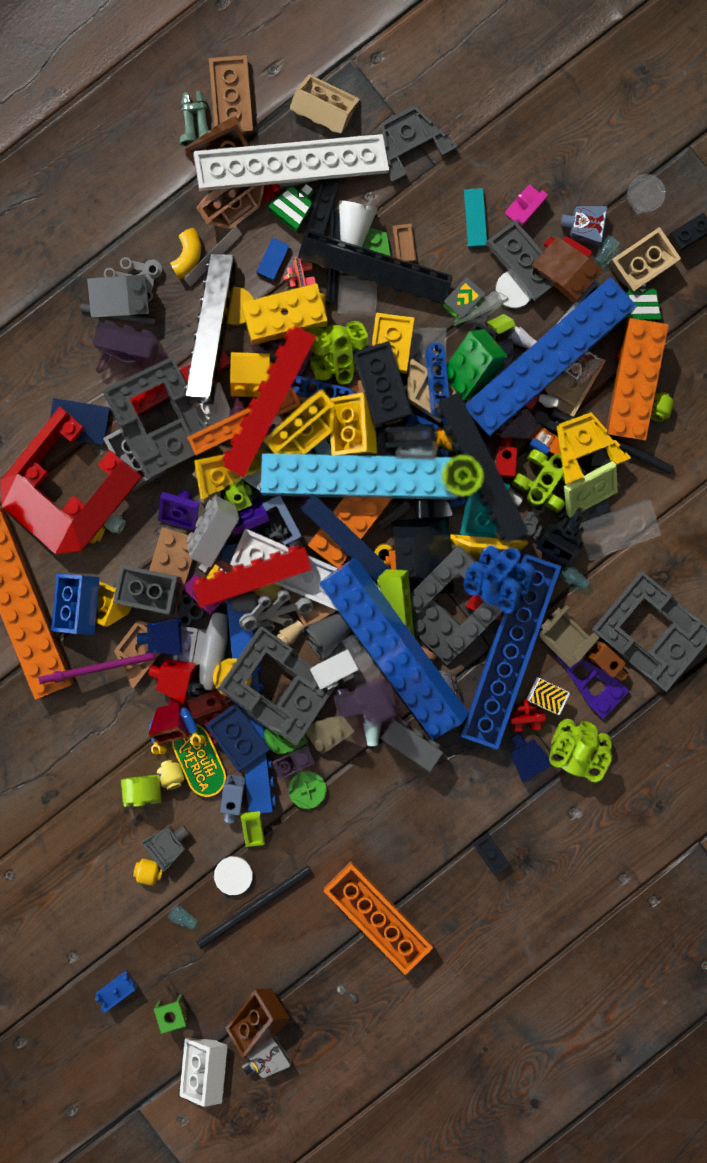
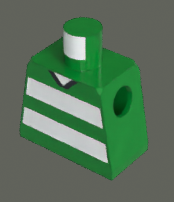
M307 184L300 191L291 186L269 205V211L298 234L312 210L313 204L308 198L314 191Z
M645 283L634 292L630 289L626 292L629 298L637 305L634 312L627 318L659 322L661 320L656 289H647V283Z

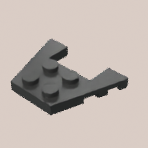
M415 105L381 123L391 183L407 176V172L399 157L433 140L442 157L457 149V145L442 130H439Z

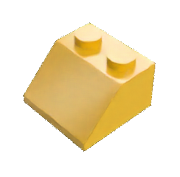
M231 352V396L258 397L260 392L257 389L261 381H266L269 375L266 371L270 365V354Z

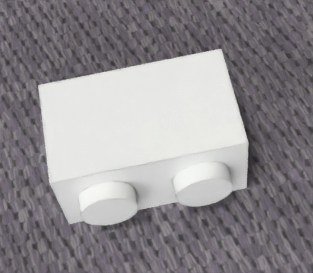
M348 649L310 669L320 690L325 687L329 690L339 685L337 681L341 679L345 682L353 678V673L359 670Z

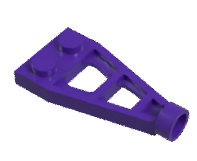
M558 655L555 657L563 664L588 706L602 719L629 692L615 677L608 676L604 671L582 658L572 667H569ZM579 664L590 671L584 680H580L574 673L575 667ZM593 677H597L606 683V687L597 696L592 695L587 687V683Z

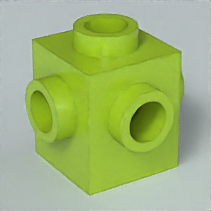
M244 480L233 483L225 488V493L223 494L225 500L236 505L237 511L252 506L250 495H253L250 485H246Z

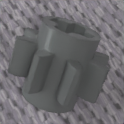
M274 522L268 528H265V537L283 544V541L288 539L287 527H283L281 523Z

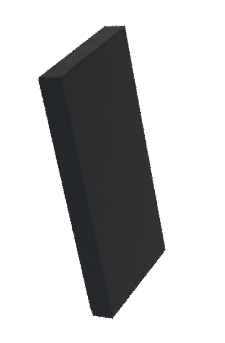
M390 341L353 352L375 427L412 416Z

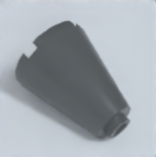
M341 613L302 628L303 635H308L309 637L308 644L319 658L322 656V660L326 659L352 631Z

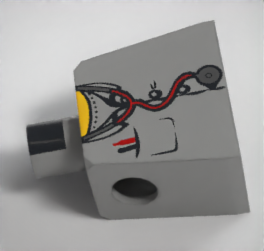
M274 1036L249 1055L250 1061L244 1064L242 1068L247 1076L257 1070L260 1077L265 1078L291 1066V1059L277 1037Z

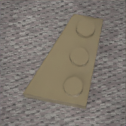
M338 716L321 721L319 719L313 720L305 735L312 742L315 749L323 755L350 736L354 730L343 716Z

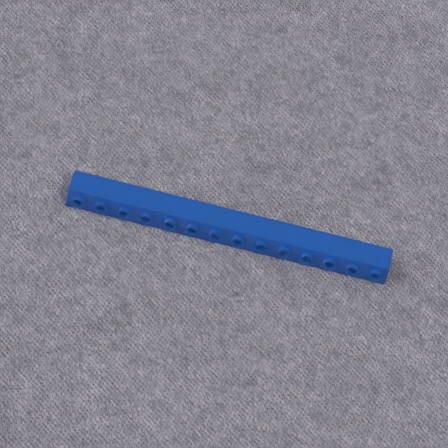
M238 544L223 545L221 549L222 564L224 563L223 569L226 572L231 571L230 569L233 567L230 563ZM232 597L227 598V611L232 658L238 659L257 631V628L246 631L240 626V618L244 614L251 612L233 611ZM260 661L252 672V682L249 687L261 695V692H264L263 680L259 681V673H262ZM241 707L265 741V726L247 714V710ZM267 752L244 768L249 812L260 811V813L273 812V807H276L275 795L272 796L271 788H274L273 776L269 775V769H272L271 757L267 756Z

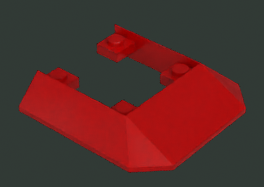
M61 406L1 479L2 507L55 554L82 552L143 477L110 450L98 464L109 476L88 502L84 504L73 495L63 509L57 506L38 489V486L49 474L39 462L61 435L74 443L85 429Z

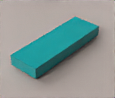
M483 188L465 189L464 204L468 248L487 246Z

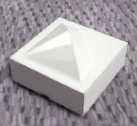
M546 394L540 395L539 402L547 408L559 407L561 402L560 398Z

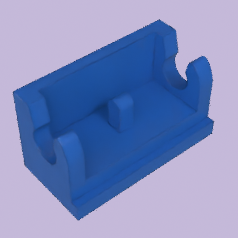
M126 970L96 992L95 1001L101 1003V1010L105 1013L135 991L138 984Z

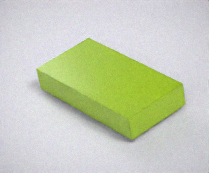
M505 314L487 321L489 328L498 334L516 326L514 320Z
M260 811L241 813L246 847L265 845Z

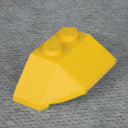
M320 390L281 421L263 441L274 454L305 455L333 431L335 404L323 390Z
M450 535L452 543L456 547L460 544L478 563L480 562L481 553L487 546H495L501 553L507 548L521 551L528 545V541L513 540L504 544L498 538Z

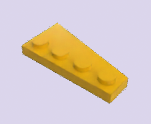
M262 446L259 447L244 477L223 467L224 462L221 461L223 455L194 460L200 498L205 499L209 495L261 471L262 454H270V452L264 450Z

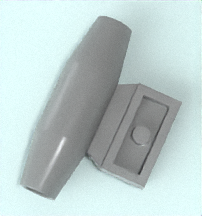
M213 612L206 633L197 628L179 626L173 659L196 663V666L200 665L199 684H203V689L215 690L213 673L216 666L224 661L228 641V615Z

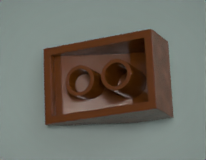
M234 116L206 132L186 146L185 150L195 167L194 151L247 147L251 145L237 117Z
M558 236L531 265L574 304L603 272L590 258Z
M272 988L255 989L225 1029L242 1059H246L279 1033L290 1018Z

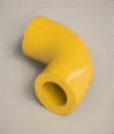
M196 228L187 229L179 235L183 250L180 257L171 262V266L179 280L186 277L200 260L202 245Z

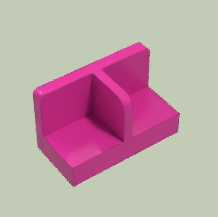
M528 185L505 211V215L512 221L516 220L523 227L545 202L548 194L543 190L539 193L531 185Z

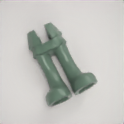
M196 91L197 103H191L189 92L183 93L181 105H183L182 112H184L185 134L180 136L181 146L186 147L197 139L193 115H197L198 138L209 131L206 120V99L202 91Z

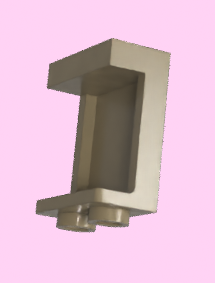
M566 605L562 609L558 607L551 614L553 618L551 620L547 619L541 625L542 630L538 633V636L569 667H572L581 660L600 637L595 632L588 636L566 613L569 609Z

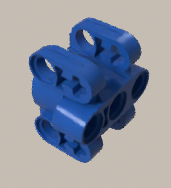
M490 545L481 553L480 562L472 563L467 569L464 589L470 595H480L481 599L486 603L499 606L502 611L511 613L518 605L520 594L525 595L532 588L535 569L527 562L519 564L520 552L517 549L507 548L500 553L498 548ZM470 583L476 585L477 589L472 587ZM519 583L523 584L526 589H523ZM504 600L510 602L512 606L507 605Z

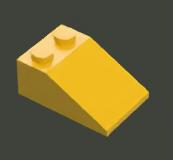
M365 393L330 398L335 404L334 427L331 432L332 455L368 456L377 454L376 433Z

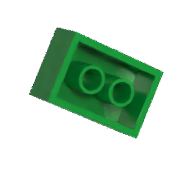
M485 329L469 331L447 364L448 382L456 392H459L463 400L472 399L489 384L508 356Z

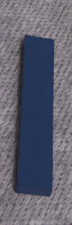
M312 495L300 508L352 559L356 557L369 576L377 583L379 576L386 569L392 570L315 495Z

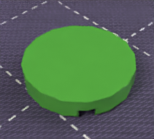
M306 770L297 773L291 779L288 791L295 805L303 809H311L322 803L327 789L322 776L317 772Z

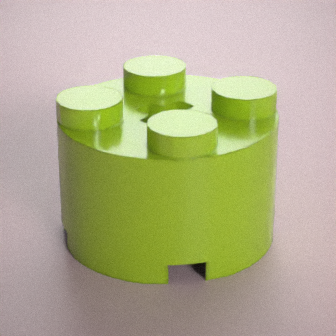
M470 456L454 457L448 460L441 470V482L444 489L456 496L472 494L479 488L483 480L481 466ZM461 471L466 475V478L462 479V481L457 477V474L461 473Z
M159 775L121 779L124 806L162 803Z

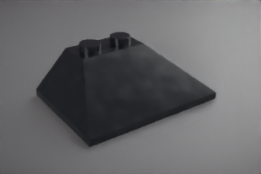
M448 517L395 520L391 523L396 570H408L410 593L451 553ZM453 579L438 594L454 593Z

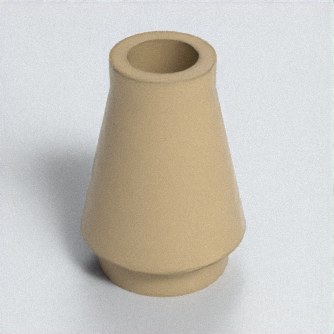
M297 620L295 623L279 631L276 637L287 645L292 646L301 634L304 626Z

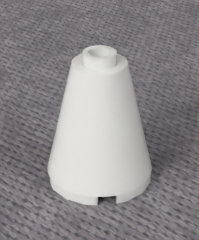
M340 200V240L362 247L376 215L377 207Z

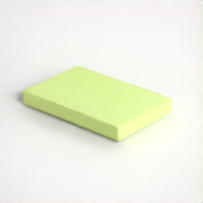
M613 461L585 475L582 479L564 486L566 514L570 518L574 515L577 508H583L582 511L618 493L617 467Z

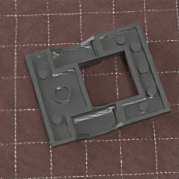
M173 356L102 390L119 424V429L136 462L138 461L146 479L194 456L195 453L187 437L207 428L194 404L185 395L186 383ZM163 383L178 416V420L147 434L130 399Z
M460 544L410 593L414 633L446 665L503 612L499 606H494L484 601L460 624L434 598L458 573L465 579L469 566L477 562ZM470 583L472 587L477 589L476 585ZM504 600L507 605H510V602Z
M643 571L636 575L591 629L665 692L668 691L707 644V625L689 613ZM643 599L672 623L649 651L620 628Z
M260 626L217 690L247 710V714L277 735L280 734L292 744L297 745L335 687L329 690L325 687L320 690L310 671L313 666L302 660L293 648L263 626ZM265 654L279 664L278 667L294 677L276 705L245 684Z

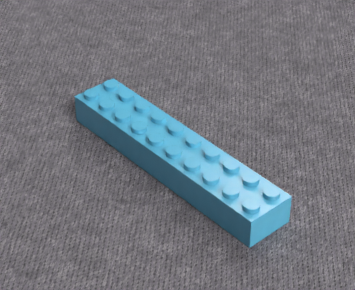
M262 454V496L311 497L315 495L316 497L456 500L458 497L446 491L441 482V470L444 464L452 458Z

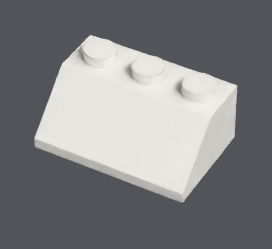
M185 1038L180 1086L181 1097L203 1107L222 1103L227 1055L226 1044L216 1040Z

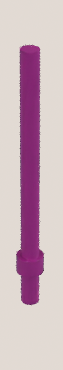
M154 652L62 672L61 670L53 671V674L39 676V684L53 681L58 683L67 678L155 660Z

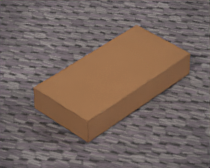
M412 224L392 226L396 258L416 263Z

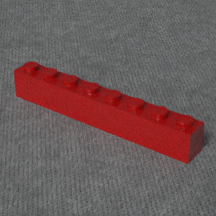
M295 325L293 328H288L284 336L287 339L284 346L280 345L276 351L275 356L278 358L275 364L270 363L266 371L269 375L266 381H261L257 389L260 392L257 399L253 398L248 406V409L251 411L248 416H243L239 424L242 428L239 434H234L230 442L233 445L230 452L226 450L221 459L224 462V468L242 477L248 471L316 336Z

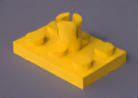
M376 313L371 346L390 341L399 373L407 374L414 318Z

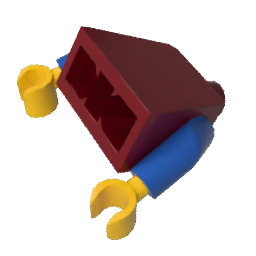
M171 697L169 698L168 705L156 709L154 718L149 724L148 735L151 737L152 742H154L151 748L153 754H165L167 748L163 743L188 738L190 734H192L190 740L192 745L199 746L197 739H199L201 744L206 742L205 736L198 735V727L189 709Z

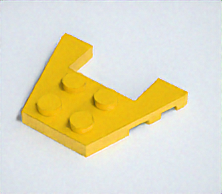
M592 412L557 426L566 485L584 477L576 461L578 458L605 448L610 460L616 465L631 459L627 452L624 453L619 448L620 444L616 440L613 441L606 433L607 429Z

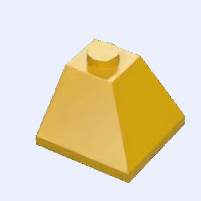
M99 581L95 622L108 627L128 615L132 607L113 603L116 588Z

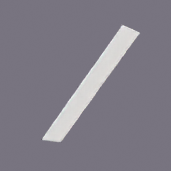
M236 226L184 278L190 287L207 271L206 266L207 262L210 261L211 254H223L242 235Z

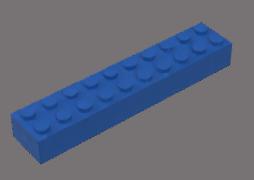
M610 277L465 404L473 422L489 439L634 312L637 305Z
M522 554L519 564L527 562L534 567L535 576L532 588L527 594H520L518 605L513 612L506 613L503 611L468 710L469 714L465 718L460 736L497 750L561 569L559 565L527 554ZM519 583L523 589H526L523 584Z
M355 557L328 574L319 585L432 740L462 724L469 712L359 560Z

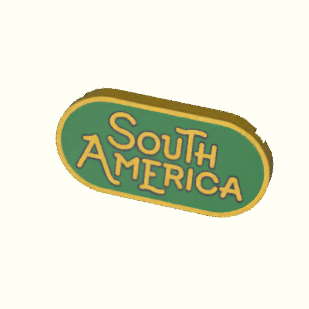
M196 724L198 735H203L206 738L204 744H201L199 739H197L199 746L192 745L190 741L192 734H190L188 738L172 741V747L190 788L200 796L210 797L218 794L223 789L227 775L210 735H208V731L203 726Z

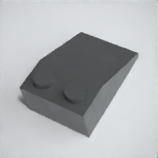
M145 274L87 279L91 317L149 314Z
M121 565L113 603L174 615L182 577Z

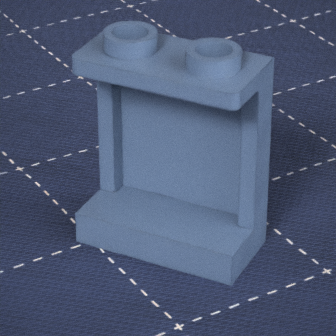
M278 495L263 503L267 513L279 509L292 534V537L283 541V544L292 547L301 543L300 539L303 537L281 496Z

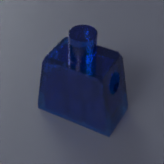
M181 618L148 624L147 632L137 633V643L148 644L149 652L183 655Z
M521 733L511 738L516 748L509 753L522 782L552 765L550 757L533 738L525 741Z

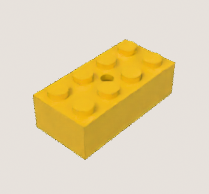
M317 284L242 303V310L252 346L284 338L288 328H293L294 325L305 331L327 327V317Z

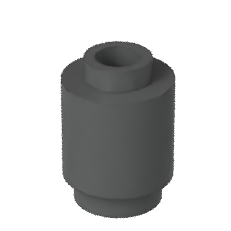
M255 592L233 596L232 610L252 612L259 605V596H256Z

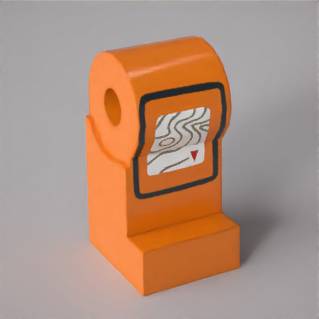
M537 425L529 436V440L531 441L533 438H536L550 447L548 453L552 456L561 454L559 438Z

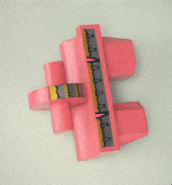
M294 257L295 273H293L292 267L287 268L288 274L283 276L284 281H289L290 287H295V280H297L298 288L316 284L314 277L304 278L303 273L312 271V263H306L302 259Z

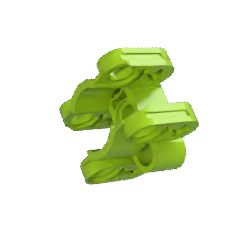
M352 321L347 323L346 327L332 325L325 329L314 328L309 330L310 334L317 336L311 346L316 355L310 359L315 377L319 380H327L334 374L340 384L351 382L353 373H358L353 352L361 350L368 345V334L363 324L359 321Z
M533 449L526 459L538 465L539 469L542 470L534 482L518 473L511 484L523 492L528 491L527 500L531 505L536 506L543 503L546 507L558 513L562 510L565 502L551 492L559 480L565 482L563 464L559 469L552 462L554 459H559L562 462L561 454H556L547 461L548 457L545 454ZM544 475L551 477L552 482L550 485H545L542 482ZM532 497H533V498H536V499H538V500H540V501H539V502H536V501H534V500L532 499Z
M563 719L551 740L550 763L555 767L563 768L573 775L586 777L592 782H598L603 778L612 759L611 737L605 733L598 734L597 727L590 722L582 721L579 726H576L571 719ZM570 726V730L564 731V728ZM605 740L606 744L600 746V742ZM555 754H558L560 756H563L564 759L562 761H556L554 760L553 756ZM592 768H597L600 770V774L593 776L589 771Z

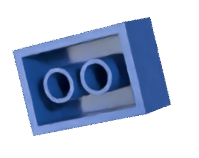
M56 574L51 631L94 635L100 577Z

